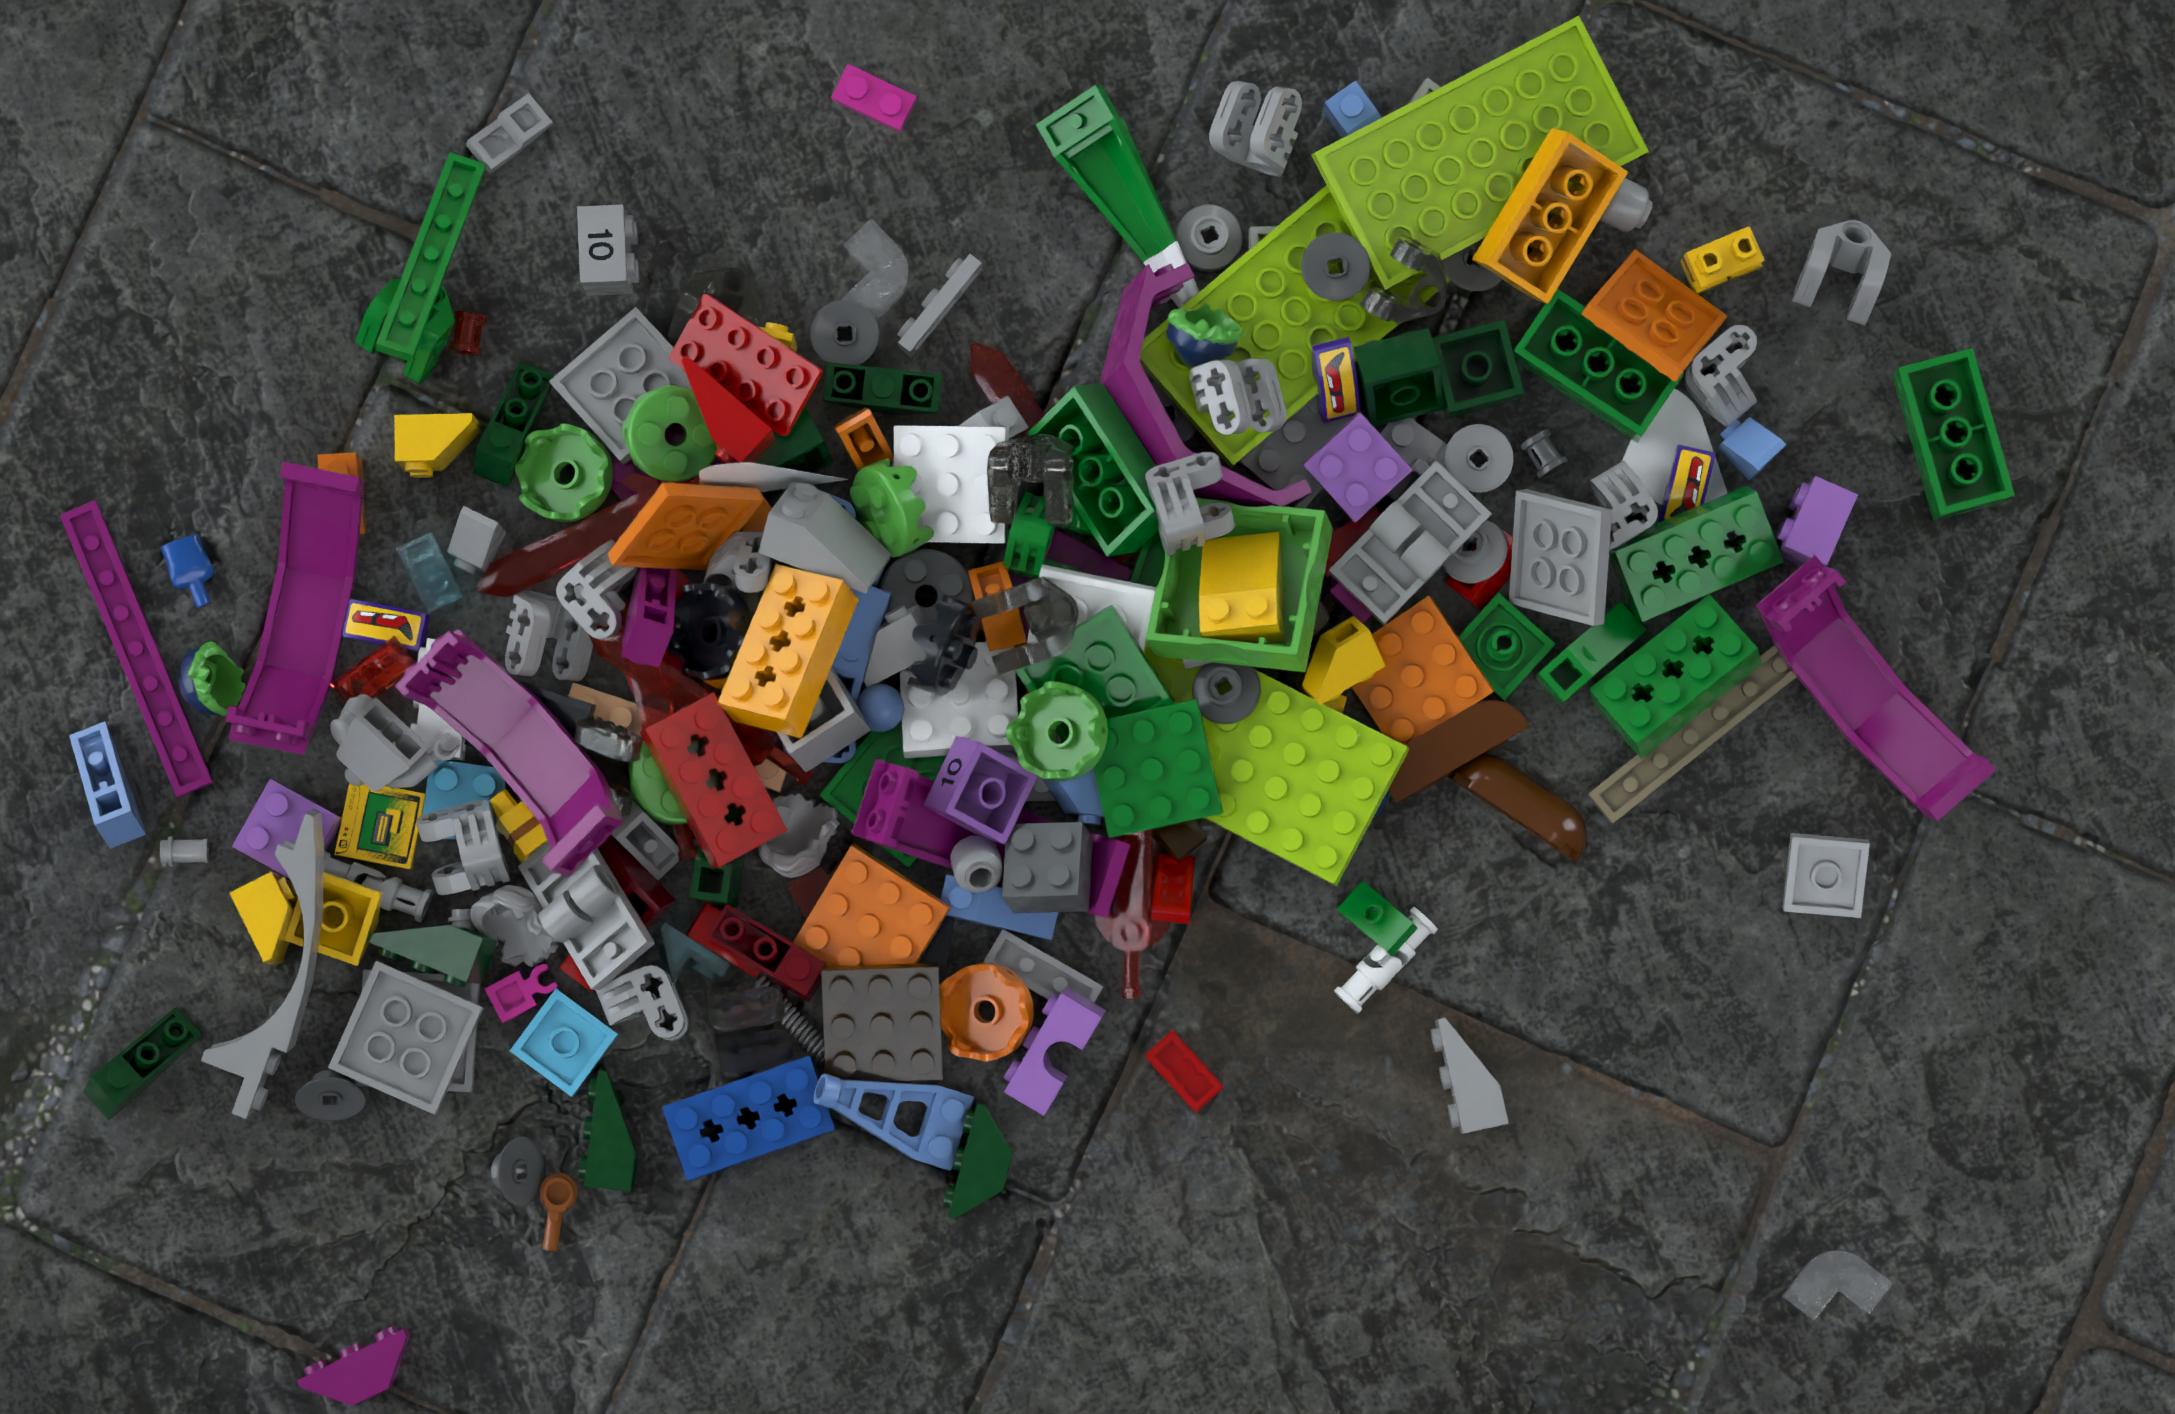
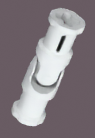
M1413 907L1410 910L1411 915L1408 919L1418 929L1394 956L1391 957L1377 945L1356 966L1357 972L1342 987H1337L1334 990L1357 1014L1362 1010L1361 1006L1377 989L1382 990L1394 975L1416 954L1415 949L1430 933L1434 934L1438 930L1417 908Z

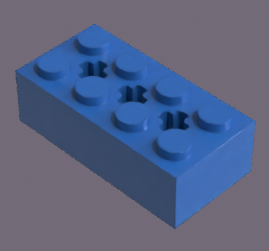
M810 1055L662 1107L687 1181L696 1180L837 1130L830 1108L814 1102V1092L819 1076ZM783 1095H786L790 1100H796L797 1107L792 1108L793 1114L790 1116H786L783 1111H777L776 1104L781 1103L779 1098ZM746 1108H749L753 1113L758 1112L760 1115V1120L755 1121L757 1126L753 1129H750L746 1124L741 1125L740 1117L744 1116L742 1111ZM709 1121H712L714 1125H722L723 1133L718 1134L720 1139L716 1142H713L710 1137H704L703 1130L708 1129L706 1124Z

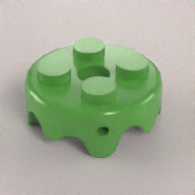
M665 384L642 394L636 399L626 420L623 422L622 438L633 463L641 471L658 480L667 482L690 480L699 476V472L709 467L716 459L714 453L717 449L710 436L693 390L688 387ZM673 423H679L684 429V438L676 445L668 444L664 436L666 428Z
M560 424V426L550 430H537L530 433L525 439V451L515 466V473L522 488V494L519 495V499L527 508L554 521L574 522L588 517L602 505L612 485L613 464L604 443L594 434L570 424ZM572 464L575 469L574 479L570 483L563 485L560 481V472L566 465Z
M889 458L862 467L856 473L853 486L850 488V496L854 503L859 523L894 558L915 551L916 548L934 536V530L929 526H917L918 518L926 508L925 502L921 498L916 497L910 488V485L916 479L917 471L912 466L906 465L889 467L890 461Z
M1050 681L1045 682L1043 687L1028 693L1021 699V710L1018 718L1006 727L1007 740L1014 747L1021 767L1043 779L1066 782L1086 775L1096 766L1107 744L1108 726L1103 708L1095 697L1086 690L1076 686ZM1066 723L1069 727V737L1064 743L1059 744L1055 738V731L1060 724Z
M690 736L691 744L687 746L690 754L697 752L699 757L701 755L700 748L703 745L699 739L695 741L694 737ZM643 742L632 755L628 765L633 799L657 822L670 825L687 824L681 809L645 742ZM709 771L710 778L705 781L708 788L715 786L716 791H718V783L721 781V778L718 774L713 775L712 771Z

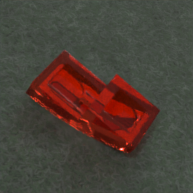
M393 636L330 683V686L344 703L350 698L357 697L359 694H366L372 699L375 697L379 698L386 689L400 681L404 677L405 671L416 661L398 639Z

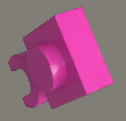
M547 964L535 967L530 974V978L526 980L521 971H517L485 988L502 1023H506L538 1006L533 995L537 993L550 994L555 989H558L557 982L551 983L548 986H542L539 983L540 974L550 969Z

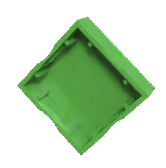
M1196 498L1198 507L1213 503H1226L1231 506L1235 527L1229 533L1216 538L1280 532L1285 642L1268 643L1264 637H1259L1258 644L1202 637L1199 617V586L1203 545L1197 547L1196 544L1190 545L1189 550L1182 551L1181 548L1176 549L1175 554L1169 556L1165 551L1164 569L1155 590L1146 641L1156 657L1306 672L1333 531L1324 510L1273 505L1247 507L1228 501Z

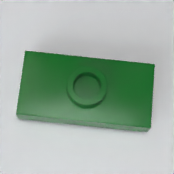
M1363 881L1337 908L1343 917L1391 957L1418 929L1411 920Z

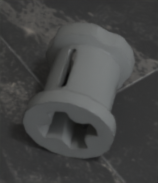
M1549 429L1539 432L1520 445L1523 452L1527 451L1537 467L1539 479L1552 474L1569 462L1566 456L1559 454L1551 441Z

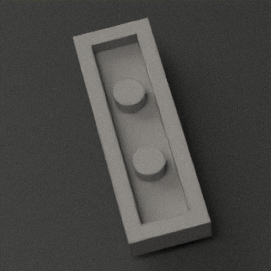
M969 254L964 261L958 258L952 264L945 275L949 280L942 289L938 290L935 287L922 302L925 310L916 320L910 317L899 330L897 335L901 337L898 342L900 350L912 358L983 270L982 262Z
M1002 929L983 962L1003 965L1014 971L1024 981L1028 989L1049 1000L1052 993L1060 996L1067 987L1095 1003L1103 989L1102 985Z

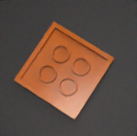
M1636 249L1592 298L1582 312V315L1593 322L1596 327L1607 332L1628 350L1636 353L1654 366L1657 371L1666 375L1674 382L1682 375L1728 317Z
M675 482L662 483L608 552V557L612 566L707 571L713 552L735 532L740 531L764 500L759 488L679 484Z
M1430 595L1372 634L1385 667L1375 672L1370 679L1358 682L1352 686V689L1381 732L1404 745L1495 692Z
M854 844L850 846L793 941V944L824 961L827 966L916 964L952 906Z

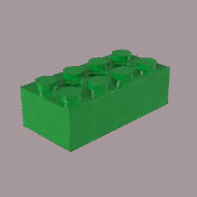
M1557 288L1548 304L1545 303L1514 349L1513 353L1516 362L1638 443L1685 373H1682L1676 382L1660 373L1654 366L1636 353L1628 350L1614 337L1596 327L1593 322L1582 315L1585 307ZM1565 337L1569 338L1572 341L1570 347L1574 350L1567 349L1561 351L1558 348L1559 343L1555 342V340L1563 341ZM1597 358L1604 362L1602 369L1606 370V372L1598 371L1595 373L1591 371V365L1587 361L1589 360L1594 363ZM1629 380H1632L1636 384L1634 390L1638 391V393H1624L1621 390L1623 386L1620 385V382L1626 384Z
M1973 348L1899 367L1892 374V378L1933 521L2005 503L2015 496ZM1938 390H1940L1942 396L1948 395L1950 401L1945 406L1935 399ZM1948 427L1951 428L1952 432L1960 433L1961 437L1955 441L1956 443H1953L1952 439L1946 437L1945 433L1949 430ZM1959 464H1961L1963 469H1970L1971 471L1966 480L1956 473Z
M1103 383L1074 386L1028 434L1106 556L1134 553L1158 531L1159 520L1156 507L1149 494L1145 476L1156 465Z
M1748 486L1741 487L1656 523L1633 539L1609 551V556L1631 612L1641 622L1784 562L1758 493ZM1733 532L1736 534V538L1728 546L1724 541L1728 540L1727 534ZM1696 546L1701 549V552L1698 554L1699 557L1693 561L1688 556L1693 555L1691 549ZM1661 561L1666 566L1663 569V573L1657 576L1653 571L1657 570L1656 564Z
M1708 594L1590 687L1589 692L1594 706L1641 759H1644L1758 669L1762 662L1757 646L1713 597ZM1708 650H1709V651H1712V652H1711L1710 654H1708V655H1707L1705 652H1703V651H1708ZM1675 674H1681L1682 676L1679 677V678H1676V677L1673 676V675H1675ZM1644 698H1651V700H1650L1649 702H1647V703H1646V701L1643 700V699H1644Z

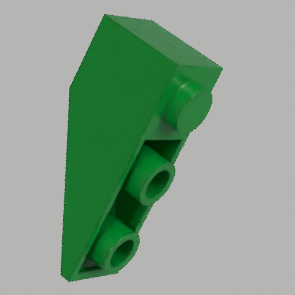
M1620 602L1605 615L1603 625L1590 627L1535 676V679L1561 706L1641 636L1646 629L1627 607Z

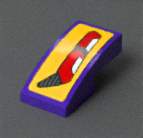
M1349 337L1312 346L1313 376L1318 384L1319 415L1323 423L1354 416L1357 412L1360 413L1356 367Z
M1679 444L1676 446L1658 523L1704 504L1716 453Z
M349 599L341 636L347 639L385 646L395 641L401 649L419 652L420 647L424 645L430 615Z

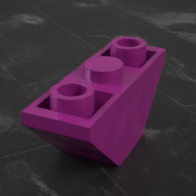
M395 1325L375 1334L374 1337L377 1342L365 1348H362L361 1343L358 1342L339 1352L341 1359L327 1365L325 1359L304 1368L306 1376L297 1380L299 1387L351 1406L362 1403L391 1389L411 1337L408 1328L398 1331Z

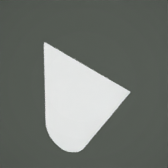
M1676 389L1672 391L1638 443L1631 439L1622 460L1641 479L1653 500L1661 505L1666 485L1669 482L1678 444L1714 453L1699 410L1687 396ZM1716 457L1704 503L1727 494ZM1729 532L1727 537L1734 542L1733 539L1736 538V534Z
M757 463L721 464L707 467L699 472L700 484L759 488L760 492L786 489L792 481L814 485L848 480Z

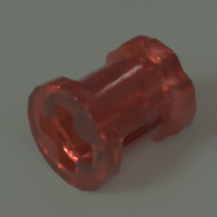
M455 311L456 327L452 343H449L448 350L461 355L481 356L483 349L479 345L482 327L487 324L488 318L478 313Z

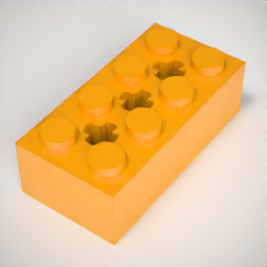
M1551 128L1472 260L1530 298L1548 304L1628 171L1571 133ZM1568 180L1572 182V185L1569 189L1567 188ZM1548 213L1552 215V218L1549 222L1547 221ZM1528 245L1532 248L1529 255L1527 254Z
M775 564L718 700V704L735 722L798 738L803 737L859 601L847 584L841 579Z

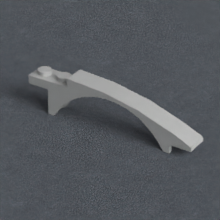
M316 809L305 814L296 842L286 839L284 844H278L274 854L293 883L303 915L304 948L301 965L293 987L283 1004L262 1026L233 1040L213 1044L211 1048L204 1051L201 1059L205 1063L244 1077L232 1114L245 1119L251 1116L255 1110L261 1111L266 1102L269 1090L264 1088L268 1074L272 1076L275 1074L282 1054L278 1053L277 1049L287 1053L295 1047L314 980L323 918L324 887L321 811Z

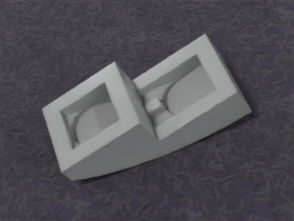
M528 93L499 113L497 120L468 139L466 146L479 162L486 164V171L491 174L539 137L553 122Z

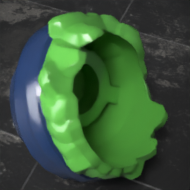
M1204 303L1198 309H1175L1168 314L1169 325L1166 336L1171 341L1183 364L1189 368H1194L1210 361L1222 360L1232 355L1238 340L1243 337L1244 331L1237 322H1234L1231 317H1226L1222 309L1212 311L1207 303Z
M209 641L201 647L189 651L184 656L178 676V688L185 701L199 713L210 716H226L229 706L238 707L246 689L245 683L242 682L244 670L237 667L236 663L227 656V653L220 645Z

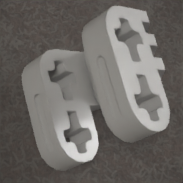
M1234 81L1230 83L1223 94L1210 128L1209 141L1211 147L1233 162L1271 176H1282L1298 135L1294 128L1302 108L1300 94L1292 88H1272L1265 97L1254 126L1253 122L1261 102L1259 88L1249 82Z
M1849 220L1818 229L1799 276L1792 302L1811 307L1829 263L1832 267L1853 274L1861 273V279L1852 298L1846 320L1865 326L1882 288L1891 252L1873 230L1861 221Z
M1744 325L1730 327L1694 358L1683 377L1684 386L1698 404L1726 427H1729L1757 403L1755 395L1739 371L1757 346L1755 333L1748 326ZM1737 344L1740 349L1735 350L1730 355L1726 349ZM1710 366L1715 370V372L1709 373L1706 376L1700 372L1705 371Z
M1252 358L1238 363L1231 360H1215L1191 369L1189 379L1198 413L1210 412L1214 427L1219 433L1224 435L1241 434L1249 426L1257 432L1278 431L1284 425L1286 408L1276 370L1268 359ZM1259 372L1260 379H1258L1255 383L1254 376H1256ZM1269 409L1270 416L1264 420L1263 414ZM1234 411L1235 418L1232 419L1230 423L1228 416L1231 415Z
M1203 452L1153 467L1145 474L1149 494L1156 507L1161 542L1168 556L1175 554L1176 549L1181 548L1182 551H1186L1193 544H1196L1197 547L1205 545L1206 540L1225 535L1234 529L1235 522L1230 505L1226 503H1213L1198 507L1193 492L1195 489L1214 484L1222 478V468L1219 456L1216 453Z
M1621 461L1590 480L1600 507L1612 510L1610 532L1612 536L1609 551L1616 549L1648 530L1655 523L1658 517L1656 503L1644 483L1625 461ZM1630 514L1632 516L1639 514L1642 520L1641 522L1634 520L1627 524L1626 517Z
M735 532L711 555L704 583L725 584L735 589L743 597L753 619L775 567L776 559L757 553L763 532Z
M613 540L607 541L580 560L561 578L556 589L557 598L563 607L589 635L598 639L623 636L625 626L622 625L620 612L625 611L627 614L630 601L623 592L628 588L639 569L638 567L612 566L608 552L615 545ZM571 585L575 586L574 592L577 600L572 601V599L570 598V596L573 594ZM598 623L602 628L597 629L596 624Z
M522 591L514 595L513 603L517 604V606L510 612L509 618L513 619V622L508 624L506 633L510 634L505 654L507 671L512 675L530 677L535 675L541 663L546 638L551 637L557 639L552 663L555 677L558 680L576 682L582 680L588 669L595 638L581 627L563 607L557 597L533 591Z
M476 800L433 811L416 820L420 838L424 842L456 836L461 861L440 867L432 872L431 875L437 894L449 895L469 889L474 891L480 889V886L487 885L489 887L495 885V882L502 881L504 883L510 881V872L505 855L501 850L495 830L494 817L488 800Z
M644 966L610 981L600 991L595 990L610 1026L645 1014L653 1033L665 1040H679L689 1030V1017L674 980L669 973L658 966ZM653 977L663 982L658 987L661 996L659 999L654 993L652 994L646 989L651 986L650 979ZM664 1010L669 1015L678 1018L673 1023L674 1030L672 1031L661 1027V1024L666 1022Z

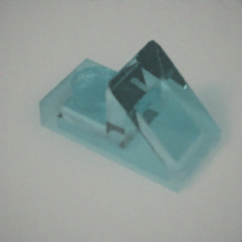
M432 532L396 548L427 612H431L463 597L461 589L445 559L442 547Z
M666 922L663 924L661 932L672 983L675 984L691 959L697 961L693 968L709 979L713 980L716 974L725 979L732 968L731 964Z

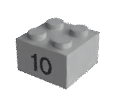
M623 204L577 207L580 284L586 295L633 294V283H639L638 260L635 259V253H631V245H638L637 223L634 222L633 215H628Z

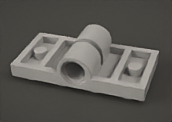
M1435 461L1397 501H1394L1375 520L1364 535L1329 569L1328 573L1382 625H1385L1484 524L1492 513L1443 466Z
M547 841L522 862L518 868L543 908L538 914L541 925L552 938L564 943L589 987L600 991L652 947L655 942L598 848L569 877H565L550 871L543 863L542 859L551 851Z

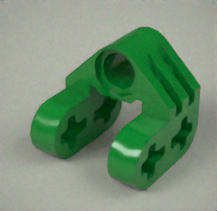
M391 279L375 296L364 315L355 343L371 354L376 352L377 339L401 279ZM441 286L413 362L407 361L403 375L418 385H422L435 368L455 322L448 295L443 286Z
M1026 492L1011 525L1003 566L1009 572L1039 581L1042 565L1082 572L1074 567L1048 560L1046 555L1055 527L1088 536H1093L1075 507Z

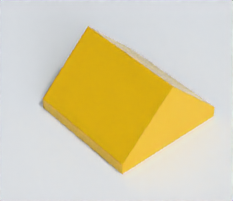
M324 872L323 918L318 952L358 966L369 944L367 942L368 935L373 934L378 925L383 892ZM298 899L284 940L304 947L303 915Z

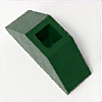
M827 362L823 401L857 410L866 407L871 412L896 415L938 414L942 374Z
M977 1103L975 1111L970 1109L967 1111L962 1132L969 1133L966 1148L958 1147L953 1164V1170L959 1171L956 1186L948 1185L943 1203L944 1208L950 1209L948 1217L955 1219L1004 1191L1013 1156L1011 1148L987 1107Z

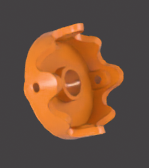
M991 962L977 963L964 967L940 984L941 1029L948 1038L949 1043L947 1047L952 1054L980 1061H992L1010 1054L1026 1040L1032 1028L1034 1018L1033 1000L1026 984L1014 971L1003 965ZM983 1000L991 1002L995 1007L996 1013L992 1021L984 1020L979 1014V1005Z

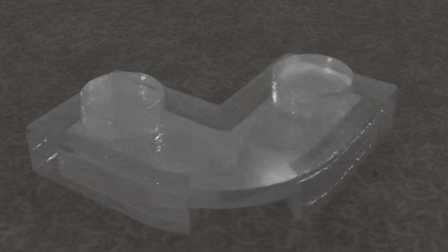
M870 219L844 244L845 249L869 273L842 299L856 301L862 307L868 308L877 321L903 295L908 280V265L903 252L897 244Z
M1828 1251L1812 1258L1782 1297L1811 1320L1815 1321L1837 1291L1865 1313L1870 1314L1893 1283L1852 1253Z

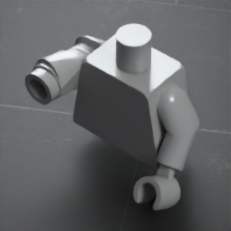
M359 694L357 697L350 698L345 703L339 719L333 720L330 724L331 734L340 745L336 753L337 758L347 767L345 770L346 780L354 786H361L365 783L373 791H379L386 785L392 789L417 785L438 767L436 763L439 760L452 759L460 747L459 744L454 750L445 751L441 746V742H444L450 736V733H444L436 741L434 750L428 754L426 751L430 747L381 701L376 697L372 699L366 694Z

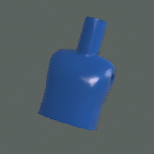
M193 534L160 547L167 562L168 572L174 587L177 589L189 588L196 608H202L211 604L204 582L214 575V570L203 548L199 534Z

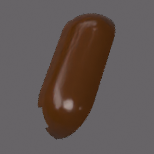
M1488 700L1472 705L1405 744L1410 750L1389 787L1392 798L1397 804L1410 795H1417L1450 776L1455 769L1474 758L1488 754L1507 743L1509 738L1525 731L1529 724L1524 716L1508 703Z
M1487 754L1480 755L1455 769L1448 777L1573 862L1577 863L1583 854L1587 842V830L1578 810L1502 758Z

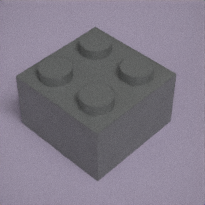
M1083 822L1014 825L1005 845L1002 898L1013 913L1089 911L1093 837Z

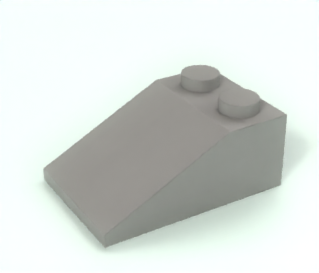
M792 481L769 512L758 551L760 554L807 572L841 579L848 587L867 594L891 557V553L829 494L819 491L811 484Z
M831 667L803 737L798 738L778 732L777 734L789 755L805 772H808L871 731L839 676Z

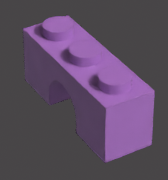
M1067 987L1060 996L1052 993L1041 1012L1048 1016L1041 1029L1033 1026L1022 1045L1029 1050L1022 1062L1016 1058L1014 1059L1004 1076V1079L1009 1081L1004 1093L1044 1116L1068 1077L1051 1064L1048 1055L1050 1045L1064 1041L1083 1050L1106 1010Z

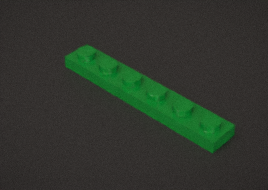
M449 152L377 339L375 351L413 362L486 169L485 163Z

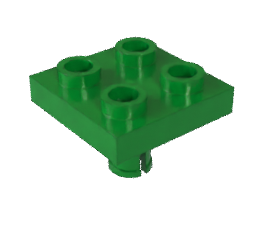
M1500 593L1495 595L1458 636L1495 690L1493 693L1503 702L1555 645L1548 636Z

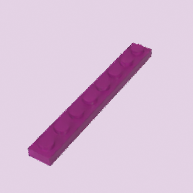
M94 500L61 514L60 518L176 797H183L213 784L214 780L98 502Z

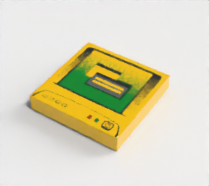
M349 783L334 855L412 870L419 837L416 820L422 816L426 794L399 788L392 789L388 786H384L379 791H373L365 783L361 786H354Z

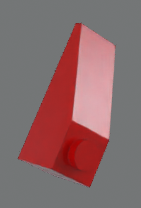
M685 355L681 362L717 449L714 453L715 456L723 464L754 463L776 439L772 429Z

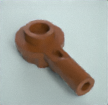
M564 1173L549 1175L542 1182L539 1189L540 1199L545 1208L548 1209L542 1245L544 1250H558L563 1212L571 1208L578 1197V1186L575 1180Z

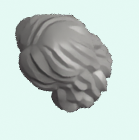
M802 793L774 798L773 804L783 820L787 831L760 845L758 848L759 856L765 864L771 866L782 876L789 878L802 876L820 865V861L826 853L827 842L831 839V836L835 835V829L840 825L836 820L838 812L835 808L826 806L823 802L815 807L816 800H806Z
M505 885L483 896L472 905L470 916L477 931L503 942L504 945L501 950L503 955L501 957L502 962L515 967L521 962H525L530 967H536L544 959L547 960L551 953L557 951L558 941L552 938L541 925L538 914L543 909L534 893L529 889Z

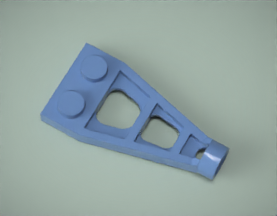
M823 1074L820 1077L814 1092V1102L816 1104L834 1109L909 1158L951 1171L961 1140L967 1111L971 1108L974 1098L973 1096L935 1084L843 1080L828 1074ZM870 1092L887 1097L881 1120H874L858 1110L864 1093ZM903 1101L923 1102L927 1107L917 1136L911 1137L894 1125L893 1120L898 1104Z

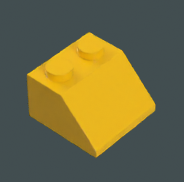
M472 413L394 415L395 462L404 472H410V477H433V471H443L481 432V424Z
M270 872L230 892V895L263 962L277 966L283 962L289 942L284 939L298 896L290 879L287 880L285 876Z

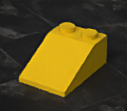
M1280 532L1214 538L1205 541L1202 549L1199 586L1200 633L1203 638L1258 644L1259 637H1264L1268 643L1285 642Z

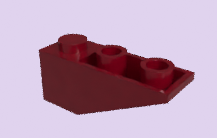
M611 834L598 847V850L646 929H649L677 900Z
M728 904L725 905L706 938L808 1003L822 982L821 968L827 966L824 961Z

